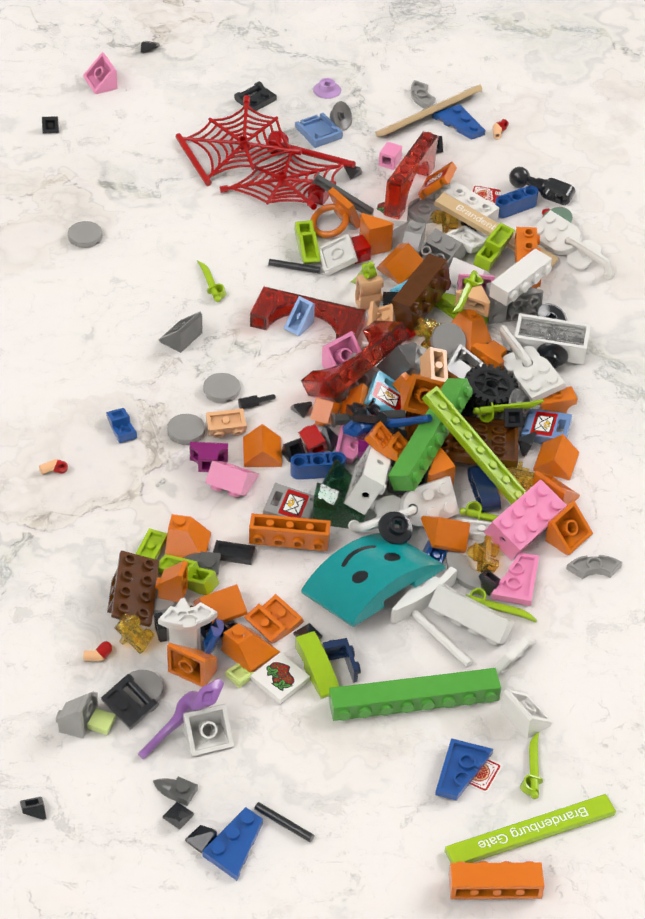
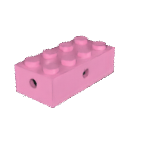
M539 480L492 521L484 533L512 561L519 552H522L547 529L548 522L567 505L542 480Z

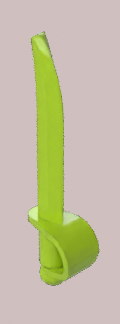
M197 260L209 286L207 293L212 294L215 302H220L227 295L224 285L220 283L215 284L208 266Z
M374 262L363 263L362 270L358 275H363L365 279L376 277L377 272ZM356 277L350 282L356 284Z
M473 270L469 278L464 279V289L451 313L460 311L464 307L472 287L480 286L483 283V279L478 275L477 271Z
M544 400L493 405V402H491V406L480 407V409L474 408L473 413L475 415L479 414L480 420L487 423L493 420L495 412H504V408H523L525 410L538 406Z
M477 501L469 502L466 508H461L459 511L461 515L478 518V521L481 519L492 522L499 516L481 512L482 506Z
M475 588L471 591L470 595L466 594V596L493 610L537 622L536 618L525 610L486 600V592L482 588Z
M539 732L532 737L529 745L530 774L524 777L520 785L521 791L530 795L532 799L539 798V784L543 783V779L539 777Z

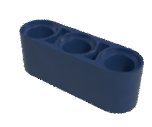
M479 466L468 467V480L475 500L482 506L481 512L501 510V499L495 484Z

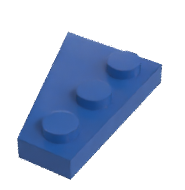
M460 104L433 113V119L444 121V125L448 127L450 125L457 129L458 133L471 140L485 135L486 130Z
M451 738L435 795L457 801L491 757L493 749Z
M245 807L202 851V856L237 881L240 871L248 858V853L252 845H254L263 825V818Z

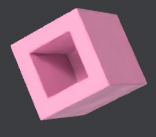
M387 142L380 151L379 166L394 170L402 158V146Z

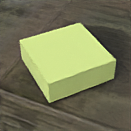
M237 663L225 671V676L240 688L250 681V677L254 672L250 673Z
M96 708L87 724V729L108 735L116 720V714Z

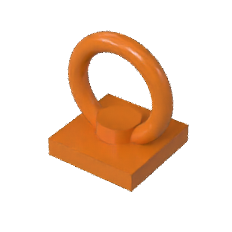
M332 187L328 193L333 204L321 206L313 213L310 219L313 222L316 235L321 238H332L341 234L349 223L356 229L360 227V219L354 205ZM334 210L336 215L342 220L340 226L332 231L320 230L317 227L319 216L324 212Z

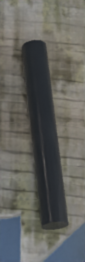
M269 259L268 263L269 266L320 274L321 270L319 266Z
M260 802L255 805L254 810L306 841L312 842L314 839V834Z

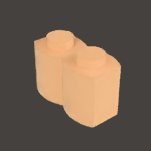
M378 273L376 277L365 279L363 275L356 276L355 303L359 310L370 309V302L372 301L375 302L377 307L380 306V301L383 300L381 288L384 287V282Z

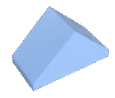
M298 296L284 329L298 336L305 332L314 323L315 304Z

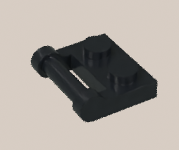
M260 81L245 91L234 94L235 100L244 106V96L255 93L250 96L249 104L255 111L277 100V95L265 88Z
M361 403L346 404L345 412L353 422L377 424L381 421L384 424L387 421L386 414L381 412L380 407L375 403L369 407Z
M131 674L123 677L101 697V700L130 730L159 705L155 699H151L136 684ZM128 686V688L145 704V706L142 709L123 690L125 687Z

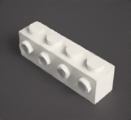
M452 179L448 185L444 184L443 187L434 192V200L444 192L495 222L498 221V206Z
M534 249L491 282L489 296L505 306L512 301L514 302L522 293H526L531 286L537 284L541 278L551 272L552 258Z
M438 584L428 607L434 609V614L440 617L447 616L451 618V623L460 627L462 625L468 627L470 633L477 636L481 634L487 637L486 641L493 645L505 643L515 623L514 620L445 584Z

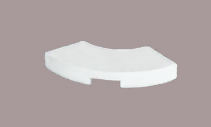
M201 602L188 609H178L170 606L158 619V624L175 630L196 629L213 621L217 617V611Z
M532 636L524 637L514 649L504 654L494 667L497 674H503L511 669L513 663L517 659L521 660L536 644L537 640Z

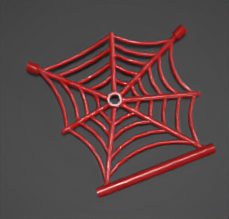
M248 95L244 96V106L233 115L218 119L209 118V122L204 128L188 137H183L180 133L175 135V138L206 186L211 185V177L223 171L240 167H251L254 170L256 165L271 157L290 152L301 155L302 149L294 147L292 149L282 133L278 116H266L253 110L249 106L250 96ZM248 109L253 113L257 114L258 116L272 120H263L253 117L248 114ZM244 110V114L234 121L227 123L216 122L233 118ZM244 117V120L236 125L223 127L224 125L236 123ZM247 117H249V118H251V119H253V120H256V121L265 122V123H267V124L257 123V122H253V121L247 120ZM275 121L279 133L288 148L282 147L277 140L272 126ZM211 123L215 125L204 136L200 138H193L201 134L204 130H206ZM247 123L254 124V125H258V126H263V127H261V128H253V127L247 126ZM243 124L242 128L231 132L229 131L230 129L236 128ZM270 126L271 133L278 146H271L265 133L267 127ZM217 127L220 128L219 132L216 135H214L210 139H205ZM247 129L257 130L255 133L246 132ZM222 131L226 132L220 139H215ZM261 132H263V137L267 145L261 144V142L259 141L258 134H260ZM228 135L231 136L230 140H223ZM256 137V141L258 143H252L249 141ZM186 141H191L206 151L211 162V173L209 175L206 174ZM199 142H207L217 152L218 166L215 169L210 152ZM212 143H218L224 148L226 158L222 162L218 149ZM224 144H229L231 147L232 153L229 156L228 150ZM232 144H238L239 146L234 150ZM255 147H260L252 153H249V150ZM265 148L270 149L251 158L252 155ZM278 150L281 151V152H278V153L269 155V156H267V157H265V158H262V159H260L259 161H257V162L254 163V164H253V162H252L253 160L257 159L258 157H260V156H262V155H264V154H267V153H270V152H274V151H278ZM237 157H247V158H248V159H237V160H231V161H229L230 159L237 158ZM236 162H249L250 164L234 165L219 170L225 165Z
M290 145L292 149L293 147L301 148L302 155L333 162L338 165L308 162L290 152L273 163L260 167L255 166V170L249 176L234 185L219 186L220 193L234 190L259 199L267 205L276 202L307 203L308 207L315 210L317 205L310 199L315 192L322 188L314 189L308 199L305 197L306 192L317 185L312 184L307 187L303 194L300 191L312 183L318 172L325 171L323 175L325 178L332 169L336 170L333 172L330 182L336 185V181H334L335 174L346 166L354 168L356 162ZM292 156L303 163L324 168H311L300 165L292 159ZM288 157V159H287L286 161H284L283 163H281V164H279V165H277V166H274V167H271V168H268V169H263V168H267V167L273 166V165H275V164H277V163L283 161L284 159H286V158ZM290 161H291L294 165H296V166H298V167H300V168L308 169V170H311V171H303V170L295 169V168H293V167H291V166L289 165V164H290ZM288 168H290L292 171L298 172V174L289 171ZM257 171H261V172L258 174V176H256V177L253 178L252 180H250V181H248V182L242 184L243 182H245V181H247L249 178H251ZM263 173H265V175L263 176V178H261L259 181L254 182V181L257 180ZM315 174L313 179H308V176ZM268 175L272 176L268 180H264ZM304 182L305 184L297 190L296 187ZM261 184L270 185L274 188V190L272 191L271 189ZM249 186H258L260 188H263L269 191L271 195L269 196L261 191L250 188ZM238 188H243V189H247V190L256 192V193H258V194H261V195L267 197L268 200H265V199H263V198H261V197H259V196H257V195H254V194H252V193H250V192H247V191H244V190H241V189H238ZM290 190H293L292 192L278 193V192H282V191H290ZM281 198H302L303 200H301V199H281Z

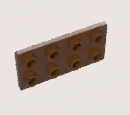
M120 551L118 567L111 580L107 612L111 613L112 618L146 627L151 626L159 567L158 560Z

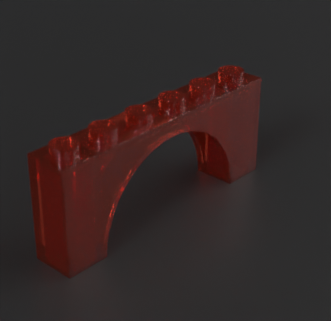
M423 131L387 180L383 215L399 220L405 212L408 194L416 173L428 177L435 169L438 135Z
M263 286L250 312V327L267 331L272 323L291 314L298 296L315 304L314 317L327 322L334 329L336 339L352 331L356 340H358L365 324L366 310Z
M373 321L363 330L369 344L360 353L337 366L323 370H313L301 380L308 396L337 398L389 355L398 345H401L409 338L403 322Z

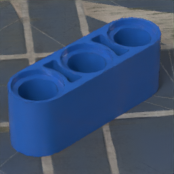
M526 186L498 196L495 200V205L499 207L498 218H506L534 208L537 205L538 189L534 186Z
M342 452L296 454L291 457L290 475L297 480L341 477L345 474L346 456Z

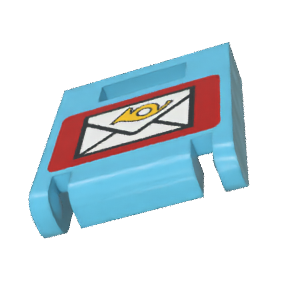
M378 371L373 377L364 404L368 406L373 400L372 404H377L380 407V411L400 410L401 395L392 385L395 380Z

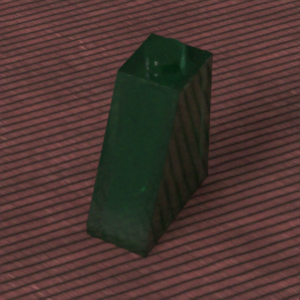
M317 483L314 494L313 519L331 521V526L349 529L348 524L351 520H357L359 523L365 522L366 514L364 515L344 504L345 494L322 483Z

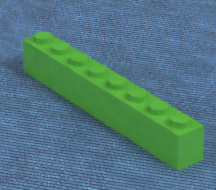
M448 378L440 389L460 414L473 394L472 387L467 378ZM430 408L425 415L430 414L432 421L418 425L388 474L394 491H415L450 433Z
M496 668L331 687L329 688V705L333 721H346L348 719L368 718L370 716H387L395 713H409L444 707L451 708L453 706L473 705L484 702L492 703L500 700L501 685Z

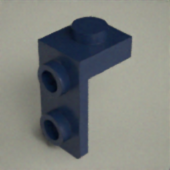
M347 638L323 642L322 646L329 661L344 658L353 683L357 682L361 669L359 662H355L353 645H349Z

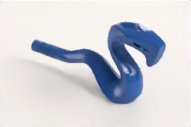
M427 414L400 419L388 417L384 425L388 429L391 427L399 428L431 422L432 416ZM351 420L343 426V434L357 437L370 432L376 424L353 422Z

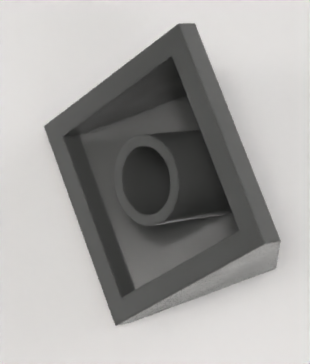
M197 312L181 319L158 340L160 343L181 353L203 333L202 313Z
M411 342L398 345L376 367L394 380L404 372L409 374L415 368L417 343Z

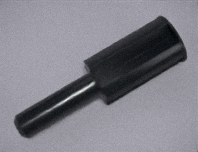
M271 394L262 397L253 395L239 398L238 406L240 409L259 406L260 402L274 400L276 396Z

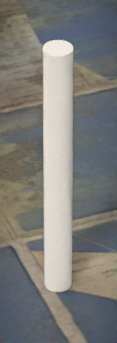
M418 610L412 612V616L466 668L472 664V661Z

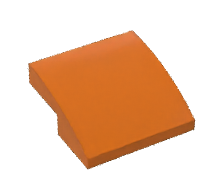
M381 421L364 438L372 448L394 461L398 460L408 443L399 431L392 435Z
M277 594L271 597L263 606L258 604L244 617L271 643L282 639L304 622L303 618Z

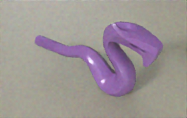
M216 679L203 686L199 692L190 691L178 701L175 713L170 721L143 747L138 755L145 759L162 740L182 725L183 713L202 710L215 704L224 685L222 680Z

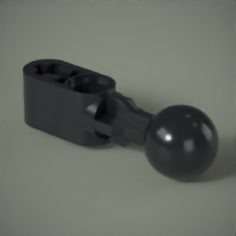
M515 167L509 174V181L514 187L534 186L543 198L560 205H568L576 192L571 184L558 179L531 177L529 171L524 167Z

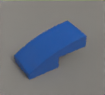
M124 408L106 412L110 426L119 443L137 438V432L130 423V416Z
M215 618L213 626H210L203 641L205 653L211 654L214 651L224 629L223 620Z

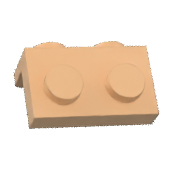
M374 301L370 302V309H368L369 320L367 321L368 330L372 331L375 338L395 332L396 321L393 304L377 307Z
M243 408L206 413L209 436H214L215 438L223 437L225 434L236 436L243 434L247 430Z

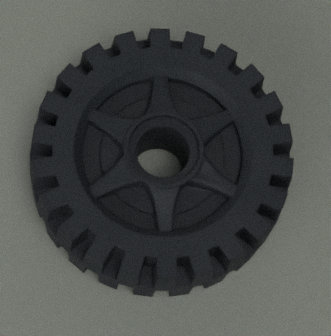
M482 364V367L477 365L475 369L471 368L465 376L473 391L467 403H470L469 406L471 408L477 407L479 409L480 407L491 406V402H493V405L509 404L512 391L518 388L516 378H513L511 373L507 374L508 370H501L500 366L494 368V365L490 364L487 367L486 364Z

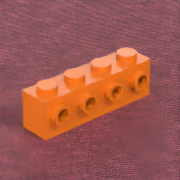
M516 227L515 264L534 249L541 252V249L537 248V245H540V235H537V227ZM541 279L537 284L531 286V288L537 289V287H540Z
M251 513L249 544L328 551L331 521Z
M459 861L450 863V899H542L545 887L542 862L526 861L524 863H512L504 861L501 863H489L482 861L479 863H466Z

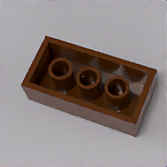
M428 254L392 299L397 326L408 328L415 332L422 325L425 317L432 312L436 303L441 300L446 290H449L451 280L447 259Z

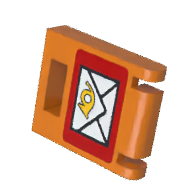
M450 162L428 176L418 193L419 197L424 200L427 196L443 187L444 184L448 185L457 169L455 164Z

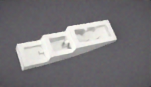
M450 566L440 579L433 576L422 587L417 586L415 588L412 586L392 608L391 622L395 624L411 617L414 610L420 612L427 608L438 584L452 587L456 583L457 570Z

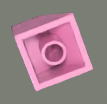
M212 461L205 483L210 484V488L221 492L224 489L229 491L228 495L239 498L240 495H247L259 473L227 462Z

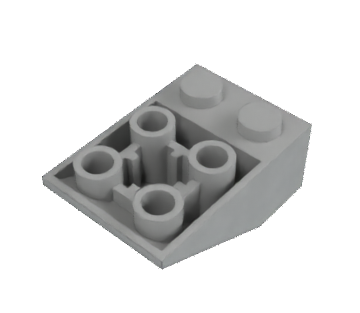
M435 228L417 253L423 260L428 254L447 259L449 268L453 258L462 260L467 252L463 243Z
M486 283L485 293L490 300L488 324L518 321L519 313L538 316V309L542 305L543 290L530 287L526 293H522L514 302L512 301L505 306L489 296L491 283Z

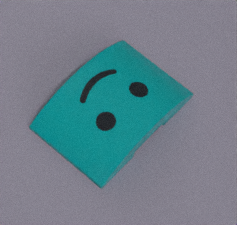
M380 533L370 534L348 543L328 557L310 576L301 592L350 626L355 627L383 609L384 600L408 585L416 588L446 569V567L441 562L407 542L395 545L384 540Z

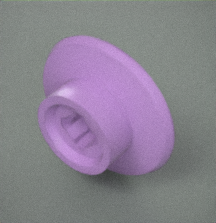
M323 78L314 86L313 92L320 98L331 99L340 95L341 88L333 79Z

